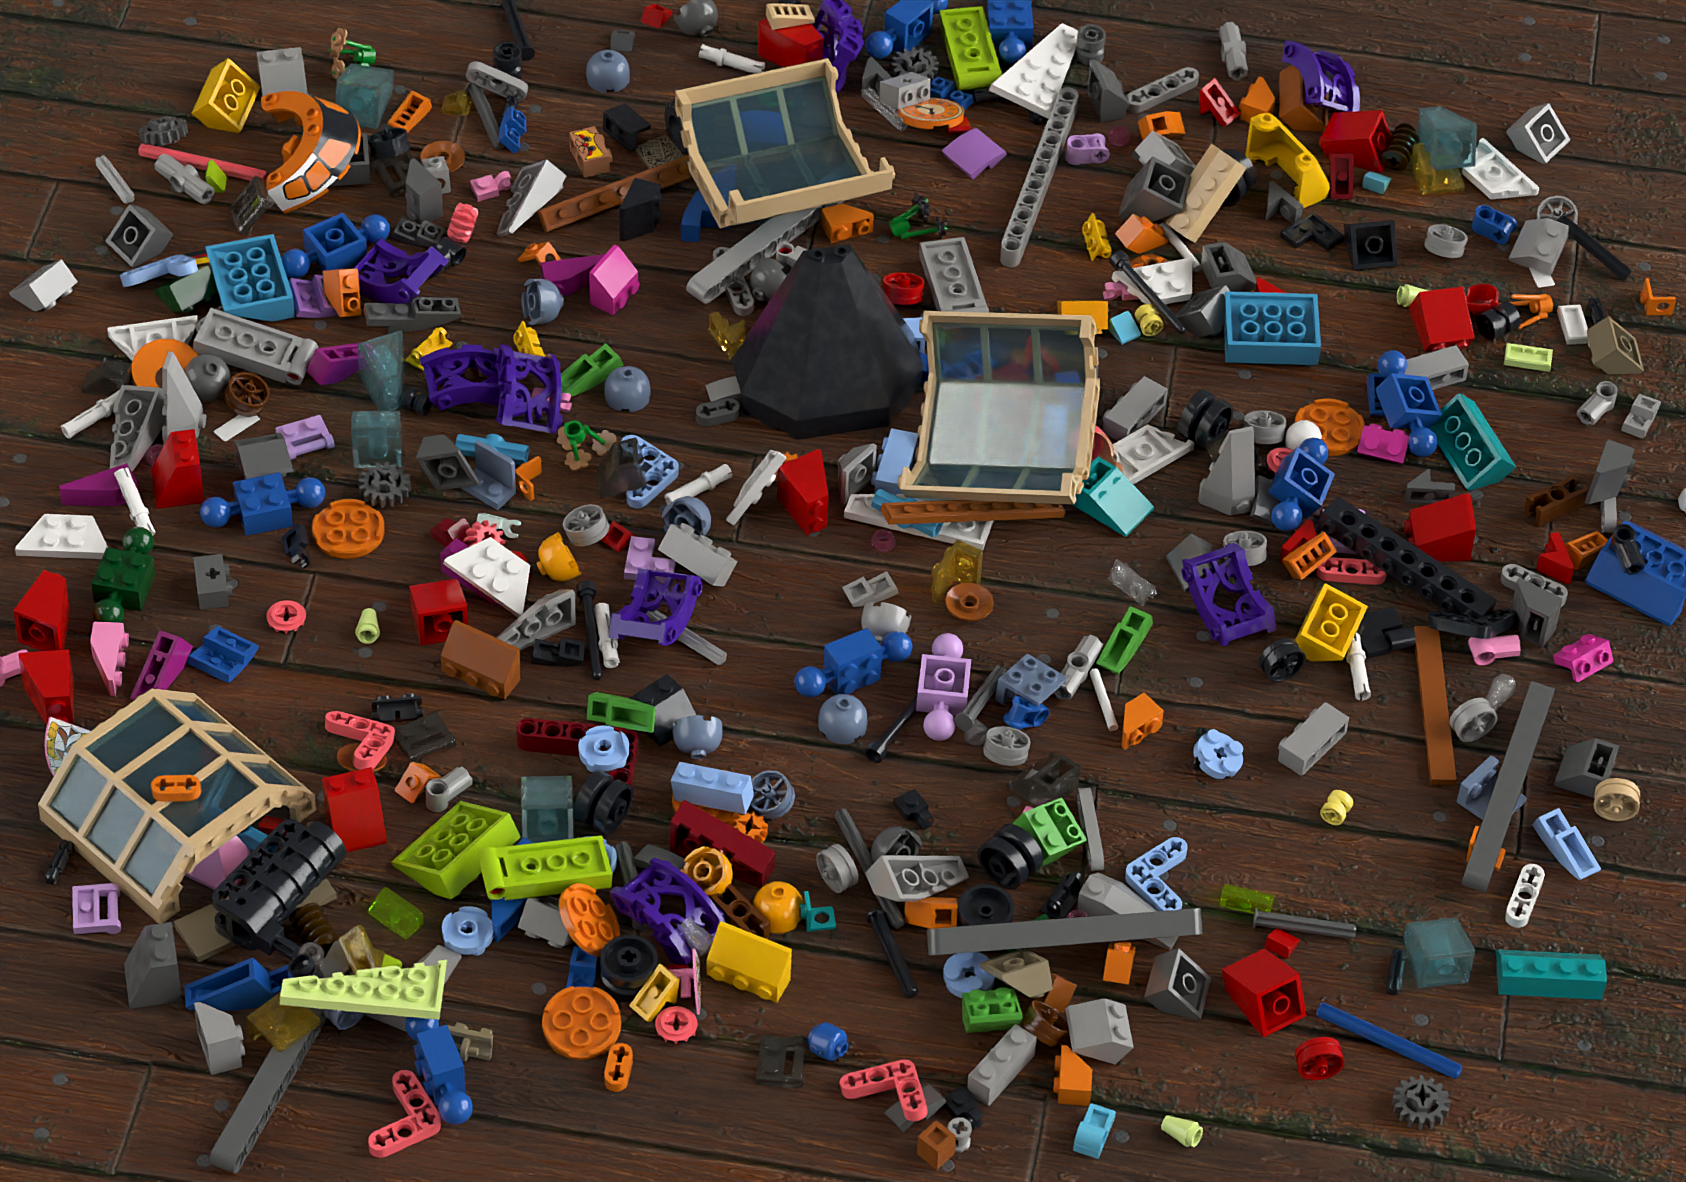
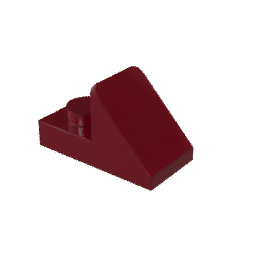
M1329 154V176H1327V180L1330 184V199H1353V154Z
M447 517L432 528L430 534L433 539L446 548L456 538L463 542L464 538L468 537L465 533L466 530L471 527L464 518L455 523Z

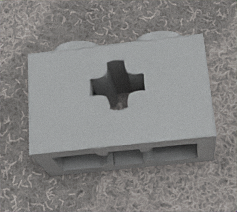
M910 72L880 82V103L890 107L901 109L930 100V78Z

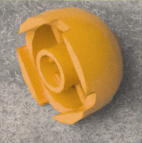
M559 532L549 536L542 542L538 550L540 561L536 564L543 576L548 574L552 580L564 582L581 575V572L578 570L579 567L569 548L563 544V538Z
M700 847L693 850L684 860L686 862L684 869L680 870L692 879L708 897L710 894L719 893L721 896L726 891L725 888L731 884L733 877L732 866L727 857L718 850L709 847Z
M782 881L771 882L764 885L756 893L753 906L770 922L771 933L792 931L797 927V923L800 920L802 921L800 904H803V899L799 891L791 884Z

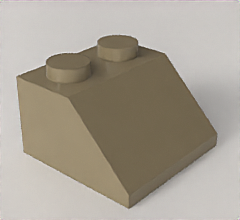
M1608 316L1586 330L1589 339L1587 344L1593 356L1591 360L1597 369L1601 368L1607 374H1640L1644 371L1636 338Z
M1025 948L979 963V968L1006 985L1027 995L1029 998H1039L1045 992L1053 990L1048 960Z

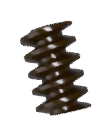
M1407 123L1396 126L1380 157L1385 166L1397 171L1407 168L1420 142L1415 128Z
M314 902L308 903L295 909L290 915L289 920L292 922V926L296 929L297 934L301 937V941L305 944L306 949L310 952V956L316 960L324 959L333 943L338 941V936L333 932V927L329 925V921L320 910V906Z

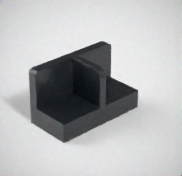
M622 104L603 112L602 130L628 151L636 149L638 133L651 129V124L627 104Z

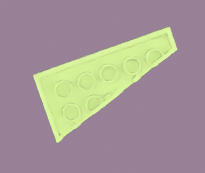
M439 960L438 965L425 966L424 962L414 963L413 968L401 969L398 966L356 970L355 975L343 976L342 972L332 973V977L322 979L315 975L283 979L280 1005L439 1020L447 960Z

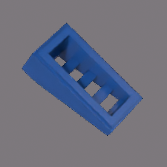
M1369 373L1366 380L1370 416L1386 417L1383 410H1375V407H1382L1381 403L1375 402L1379 398L1378 395H1375L1376 388H1374V386H1379L1385 380L1380 373Z

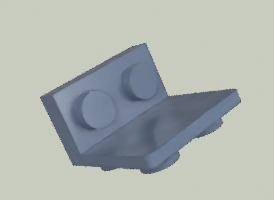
M478 440L475 442L476 468L473 472L480 481L479 485L461 487V489L494 509L499 510L516 494L515 462L509 456L501 454L492 446Z
M1026 654L998 679L995 700L1003 705L1009 698H1014L1018 694L1039 706L1065 683L1066 676L1031 655Z
M1492 755L1460 784L1457 798L1458 804L1482 820L1484 819L1498 778L1497 768L1499 760ZM1521 793L1513 814L1526 802L1527 797Z

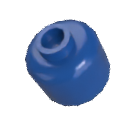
M828 1022L814 1026L809 1033L808 1043L811 1052L827 1061H834L839 1056L842 1057L848 1049L845 1031Z

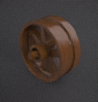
M247 372L237 373L232 376L224 392V400L227 406L233 412L247 417L256 416L261 413L270 396L266 382L259 376Z
M1034 1000L1029 1005L1028 1010L1022 1014L1021 1022L1024 1027L1037 1037L1038 1040L1049 1046L1057 1047L1062 1038L1069 1032L1068 1023L1058 1013V1010L1041 1001Z

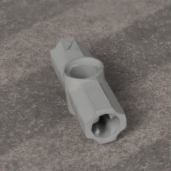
M1226 22L1219 30L1222 43V61H1226L1229 77H1232L1234 81H1239L1248 75L1245 41H1241L1239 27L1233 22Z
M166 154L160 155L154 164L155 170L167 178L173 189L178 193L186 192L196 201L203 204L210 202L215 194L214 188L202 180L196 169L191 165L183 166L173 157Z
M1093 635L1084 636L1076 650L1068 655L1067 664L1061 672L1062 675L1066 676V681L1054 692L1057 698L1064 701L1071 699L1079 685L1087 680L1088 671L1103 649V644L1099 641L1098 637Z

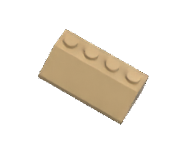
M1211 144L1190 174L1191 180L1182 210L1161 220L1187 239L1196 243L1246 170V167Z

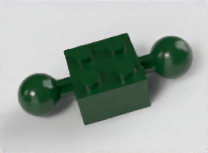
M140 526L130 528L123 537L125 551L106 547L91 583L94 603H97L92 613L94 622L122 623L124 619L123 608L136 611L142 610L156 576L154 557L148 555L153 549L154 538L148 529Z

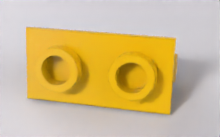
M1092 213L1082 227V233L1085 237L1091 261L1097 255L1108 258L1112 252L1109 240H1106L1107 233L1104 223L1101 220H1096L1095 214Z
M522 321L518 330L514 333V343L517 345L518 351L545 357L542 347H539L540 342L536 330L526 327L525 322Z
M442 327L435 328L433 333L420 346L411 351V354L405 361L424 371V367L420 363L421 357L436 350L449 348L452 345V342L446 339V330Z

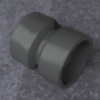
M1088 24L1078 29L1075 57L1079 63L1090 66V60H1096L1099 63L1103 61L1106 33L1102 27Z

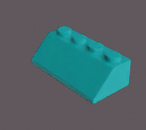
M1460 393L1440 410L1442 416L1429 428L1435 433L1439 447L1465 488L1469 491L1499 483L1516 468V465L1475 402Z
M1496 949L1498 994L1597 1000H1602L1607 976L1605 960L1600 955Z

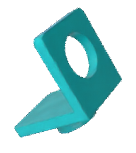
M804 891V904H800L801 919H805L806 930L835 929L836 922L833 907L811 908L809 892ZM817 914H826L829 917V921L820 924L815 921L814 917Z

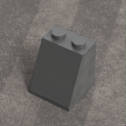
M1152 156L1127 185L1118 218L1126 222L1132 214H1135L1141 218L1145 216L1151 222L1180 212L1184 205L1191 176Z
M172 922L147 925L144 927L124 963L130 1009L182 1001Z

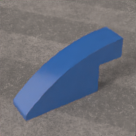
M731 165L712 177L728 209L729 191L735 190L737 165ZM700 190L695 193L684 212L681 223V241L699 242L702 226L719 228Z
M524 837L517 845L533 844V842ZM503 897L498 900H492L494 941L498 943L520 921L527 898L505 900Z
M252 957L185 985L186 1008L195 1010L194 1003L201 1002L220 1011L252 1009L280 1002L283 979L294 977L288 971V965L268 972Z

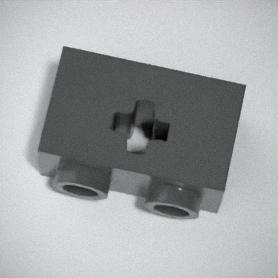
M222 554L193 557L200 610L228 607V596H233L231 581L226 582V578H230L229 564L223 563Z

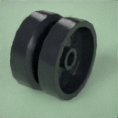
M1225 148L1222 149L1223 152L1246 167V170L1221 205L1231 207L1236 205L1254 186L1257 180V173L1252 162L1243 153L1235 149Z
M1201 389L1197 391L1181 414L1177 428L1178 434L1188 440L1195 439L1197 445L1207 450L1214 448L1225 435L1230 425L1234 411L1233 405L1222 399L1216 400L1215 395Z
M601 770L595 771L586 780L578 794L573 812L574 819L586 826L593 825L595 830L607 836L613 834L623 822L630 808L633 787L619 779L614 781L611 775Z
M1014 824L1003 825L993 837H990L978 848V859L985 873L995 883L1009 890L1017 889L1028 879V876H1031L1043 865L1042 851L1035 839L1027 831Z
M980 884L970 887L959 899L957 927L1013 923L1014 902L1010 894L1003 888L992 884Z
M623 935L613 938L601 951V985L603 990L613 999L620 1002H632L657 968V952L647 939L637 935Z

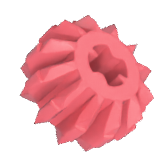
M459 203L455 208L447 231L448 237L459 243H467L473 232L478 210L471 205Z
M484 520L481 524L479 522L472 524V528H468L465 532L468 537L463 540L464 543L469 544V547L490 537L501 545L505 544V540L500 538L503 531L497 532V524L493 523L490 526L488 520Z

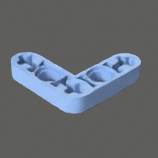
M180 254L120 274L123 287H128L167 273L177 276L189 275L198 271L194 258Z
M627 435L621 440L622 455L647 470L644 475L627 489L626 493L627 504L630 507L642 508L678 477L679 464L674 458L636 435ZM647 455L655 456L656 459L652 461H647L644 459V457ZM650 480H655L659 482L655 486H650L647 484V482Z
M1172 837L1131 862L1126 868V882L1157 911L1182 910L1181 899L1158 876L1186 858L1188 847L1185 840ZM1157 858L1160 859L1163 862V864L1160 866H1155L1150 863V860ZM1150 887H1156L1161 892L1158 894H1150L1147 891V889Z

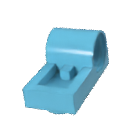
M1090 1103L1084 1121H1081L1078 1127L1073 1151L1099 1159L1115 1119L1116 1111Z

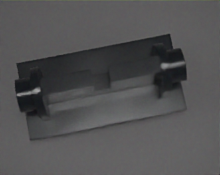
M404 694L401 698L392 699L391 696H379L376 700H371L372 709H377L372 711L373 721H396L395 712H400L401 720H413L423 716L422 706L417 707L422 705V697L416 696V694Z
M1073 871L1064 876L1039 911L1053 919H1065L1078 901L1079 892L1084 886L1081 884V874Z

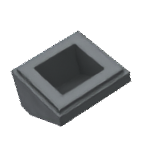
M614 29L611 34L610 49L631 52L635 32Z

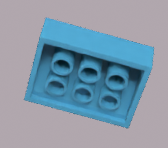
M274 234L205 247L225 313L266 321H278L295 317L293 295Z
M1225 291V362L1318 365L1321 339L1317 294Z

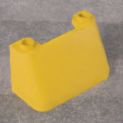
M1263 113L1250 119L1246 157L1252 163H1255L1256 160H1263L1266 166L1277 163L1298 184V186L1294 187L1295 196L1293 198L1303 205V209L1326 199L1330 193V184L1316 158L1275 116Z

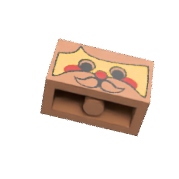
M595 126L569 132L570 150L584 178L610 172L612 154L610 149H606L604 137L598 133Z

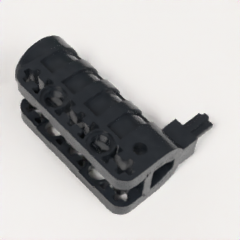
M288 819L281 822L214 890L212 894L213 906L219 911L214 920L216 932L249 951L259 949L271 956L276 950L290 959L295 958L300 950V946L284 937V927L279 924L285 921L293 913L296 906L301 904L310 895V892L325 880L327 874L333 871L346 858V848L340 837L331 828L318 821H310L305 826L295 820ZM272 845L281 848L275 853L267 851V848ZM237 879L248 881L244 886L234 884Z

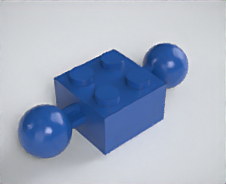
M900 0L885 12L884 31L872 32L867 37L865 42L867 53L873 58L883 59L892 50L902 54L905 48L908 51H912V47H917L932 34L933 14H939L940 10H945L948 0Z
M987 0L986 21L994 48H999V57L1005 64L1013 66L1026 55V48H1032L1034 28L1031 0Z
M340 213L303 229L304 248L307 252L299 249H291L285 252L281 258L285 273L290 278H300L308 272L310 264L314 262L322 271L347 269L356 265L367 255L366 241L376 244L381 238L385 240L390 232L389 223L383 216L372 214L362 221L361 228L357 230L346 215Z
M1395 350L1386 351L1379 357L1377 363L1378 371L1385 380L1375 390L1390 428L1411 430L1408 449L1417 457H1428L1434 453L1438 443L1435 433L1429 428L1442 416L1429 380L1424 376L1405 375L1407 370L1405 356Z
M1311 437L1304 440L1299 448L1296 447L1282 459L1268 493L1281 501L1274 507L1271 515L1274 526L1281 531L1289 532L1295 530L1300 525L1302 517L1307 519L1322 506L1335 474L1323 466L1329 452L1326 443L1319 438Z
M280 472L233 482L235 501L227 503L220 497L208 498L200 507V517L207 526L218 528L225 525L230 516L239 514L245 536L291 527L293 523L290 503L298 502L306 508L317 507L325 498V488L318 479L307 477L300 480L295 489L286 491Z
M868 628L824 645L823 669L820 670L814 666H806L800 669L795 676V688L799 694L808 698L820 695L824 691L826 683H828L835 695L852 693L856 689L874 684L880 680L881 660L888 659L892 662L906 660L912 652V641L906 633L901 631L888 633L883 638L881 646Z
M407 1017L405 1029L407 1034L417 1041V1045H414V1052L417 1058L415 1067L418 1075L424 1076L423 1086L428 1096H432L435 1106L438 1105L439 1114L445 1122L452 1125L466 1122L472 1114L473 1104L465 1092L464 1065L448 1026L439 1027L437 1019Z

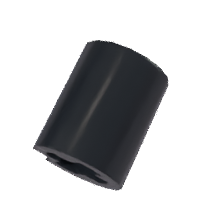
M1411 626L1385 632L1386 635L1384 636L1391 647L1390 652L1416 645L1415 633Z

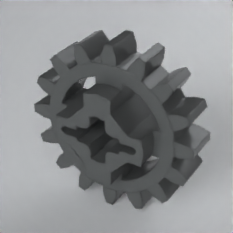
M912 47V51H908L905 48L903 54L897 52L896 57L892 58L891 72L893 73V78L913 72L930 78L931 82L934 80V77L938 76L939 62H937V57H931V51L924 53V48H921L919 51L915 47Z
M171 116L152 119L147 125H142L141 129H138L141 143L156 144L159 147L176 143L180 140V137H185L189 133L186 120H182V118L176 119L175 117L171 118Z
M385 462L384 466L376 463V468L374 469L368 466L367 472H362L361 479H359L360 496H364L365 502L371 500L372 506L380 503L381 508H384L385 504L394 507L395 501L403 503L402 497L408 498V491H411L410 475L406 474L405 468L398 469V464L396 463L392 467L389 466L388 462Z
M1420 1075L1419 1080L1409 1076L1408 1083L1401 1080L1400 1086L1395 1087L1392 1098L1394 1114H1400V1122L1408 1120V1127L1410 1128L1414 1124H1418L1419 1130H1422L1423 1125L1433 1129L1434 1122L1441 1125L1443 1118L1448 1116L1451 1100L1448 1099L1449 1092L1442 1091V1083L1433 1084L1434 1078L1432 1077L1428 1081H1424L1423 1075Z

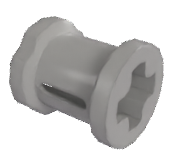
M964 1118L951 1120L948 1124V1130L955 1134L956 1140H958V1145L955 1143V1152L961 1153L970 1147L971 1139L969 1136L972 1126Z

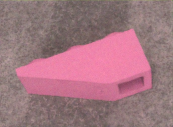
M93 622L90 639L92 657L110 696H115L117 686L122 684L120 667L125 666V652L123 650L128 648L129 634L124 632L123 623Z

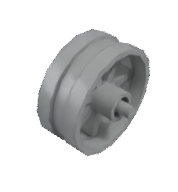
M1552 196L1542 201L1539 205L1537 219L1549 218L1557 221L1563 214L1562 209L1565 206L1570 209L1566 212V216L1574 215L1573 222L1577 224L1578 212L1575 204L1570 199L1563 196ZM1553 205H1559V208H1554V209H1553L1552 206H1553ZM1547 208L1551 214L1541 213Z
M1432 225L1427 230L1424 247L1428 251L1442 257L1458 258L1464 254V246L1468 238L1464 232L1447 225Z
M1259 410L1252 411L1244 416L1243 428L1253 427L1254 443L1275 444L1284 440L1286 418L1281 414Z
M592 504L574 509L563 521V527L568 539L575 546H587L598 542L607 534L610 527L603 509L598 505Z
M1236 531L1225 536L1223 540L1224 548L1225 545L1235 543L1245 549L1248 566L1257 565L1266 560L1267 539L1264 535L1254 531Z
M1474 698L1460 705L1453 712L1449 723L1461 741L1472 742L1486 735L1496 724L1498 716L1486 699Z
M1004 726L988 730L983 747L984 755L988 759L1008 766L1025 763L1031 743L1030 738L1018 729Z
M833 844L828 849L818 852L816 855L818 869L826 884L834 892L841 893L848 887L858 883L856 866L849 853L842 846Z

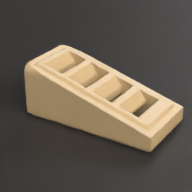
M766 4V17L772 30L814 23L815 21L809 5Z

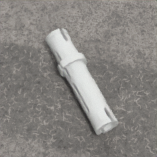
M703 44L701 46L703 50L699 51V58L717 62L719 66L724 64L754 74L762 73V70L765 69L764 62L729 53L723 48L719 50Z
M120 390L104 400L100 399L92 408L61 425L63 434L70 439L103 417L111 416Z
M723 464L711 472L706 471L698 479L665 494L664 498L667 499L665 501L669 505L677 498L685 496L694 497L708 489L712 490L717 484L732 478V473H730L732 471L727 464Z
M129 468L117 470L114 475L130 509L131 520L135 522L136 526L144 527L154 535L156 532L150 522L149 511L141 501Z
M599 603L594 608L600 638L598 642L599 650L603 654L604 666L614 668L620 663L617 654L618 641L617 639L609 638L611 624L609 605Z
M1356 633V639L1353 637L1347 650L1346 660L1351 668L1355 698L1360 700L1361 694L1362 700H1367L1371 697L1364 663L1366 655L1361 647L1360 635Z

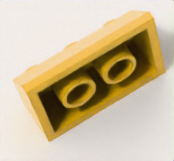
M228 58L211 69L192 114L208 128L239 133L245 124L261 86Z
M1325 583L1315 597L1295 639L1305 653L1306 659L1312 662L1343 660L1368 606Z
M721 921L707 957V975L717 981H724L740 990L749 991L762 999H769L777 1003L791 980L792 949Z

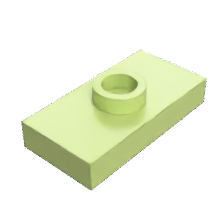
M1507 343L1504 365L1550 372L1553 350Z

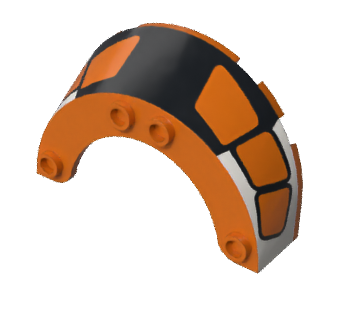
M298 91L268 93L266 96L261 97L262 109L266 113H272L279 123L295 116V122L298 126H303L302 139L294 154L266 179V192L284 214L313 202L329 191L327 187L336 179L341 180L351 167L349 162L353 155H357L361 140L359 123L347 108Z

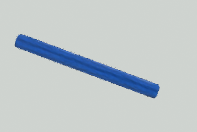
M1321 1002L1317 1008L1316 1015L1447 1076L1457 1079L1462 1071L1461 1064L1325 1002Z

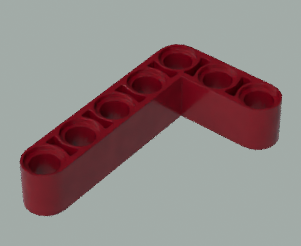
M524 718L516 725L517 746L521 750L530 752L579 756L578 744L580 739L582 740L586 736V732L589 729L603 725ZM614 727V731L620 734L623 732L628 738L629 755L626 759V765L609 771V775L613 777L614 781L619 779L633 787L638 758V734L633 729ZM600 746V751L609 750L605 746Z

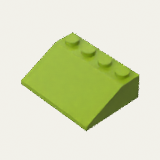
M460 801L391 863L395 868L433 894L452 899L458 896L461 890L470 882L476 880L481 873L477 856L481 849L486 847L513 846L521 836L510 813Z

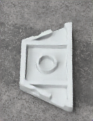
M1484 138L1480 139L1476 150H1473L1470 159L1465 162L1462 168V174L1490 199L1534 196L1539 192V187Z
M1191 258L1133 268L1164 304L1190 300L1192 295ZM1123 271L1113 272L1112 280L1117 283L1120 280L1128 286L1127 291L1140 298L1144 304H1152Z
M197 315L109 327L107 328L108 337L133 361L138 350L154 340L174 339L188 345L195 332V325L198 319Z
M1146 425L1112 444L1114 448L1113 459L1122 464L1123 474L1132 484H1135L1194 450V442L1188 440L1186 443L1174 439L1175 435L1172 433L1163 432L1158 428Z
M773 450L768 452L744 483L733 505L735 508L728 515L726 521L735 525L750 504L753 503L755 505L762 496L761 490L765 485L769 487L776 477L774 473L785 461L786 456Z
M44 514L18 543L15 551L16 556L102 559L108 546L93 516Z
M493 538L485 539L444 560L443 564L515 616L519 618L523 614L530 565Z

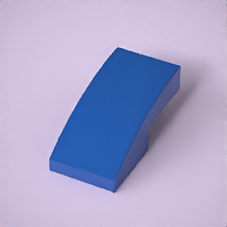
M574 946L566 988L574 986V988H593L599 957L590 955L580 947Z

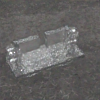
M1116 559L1108 580L1140 605L1144 606L1148 597L1153 598L1157 594L1156 586L1142 579L1140 575L1129 568L1128 564H1123Z

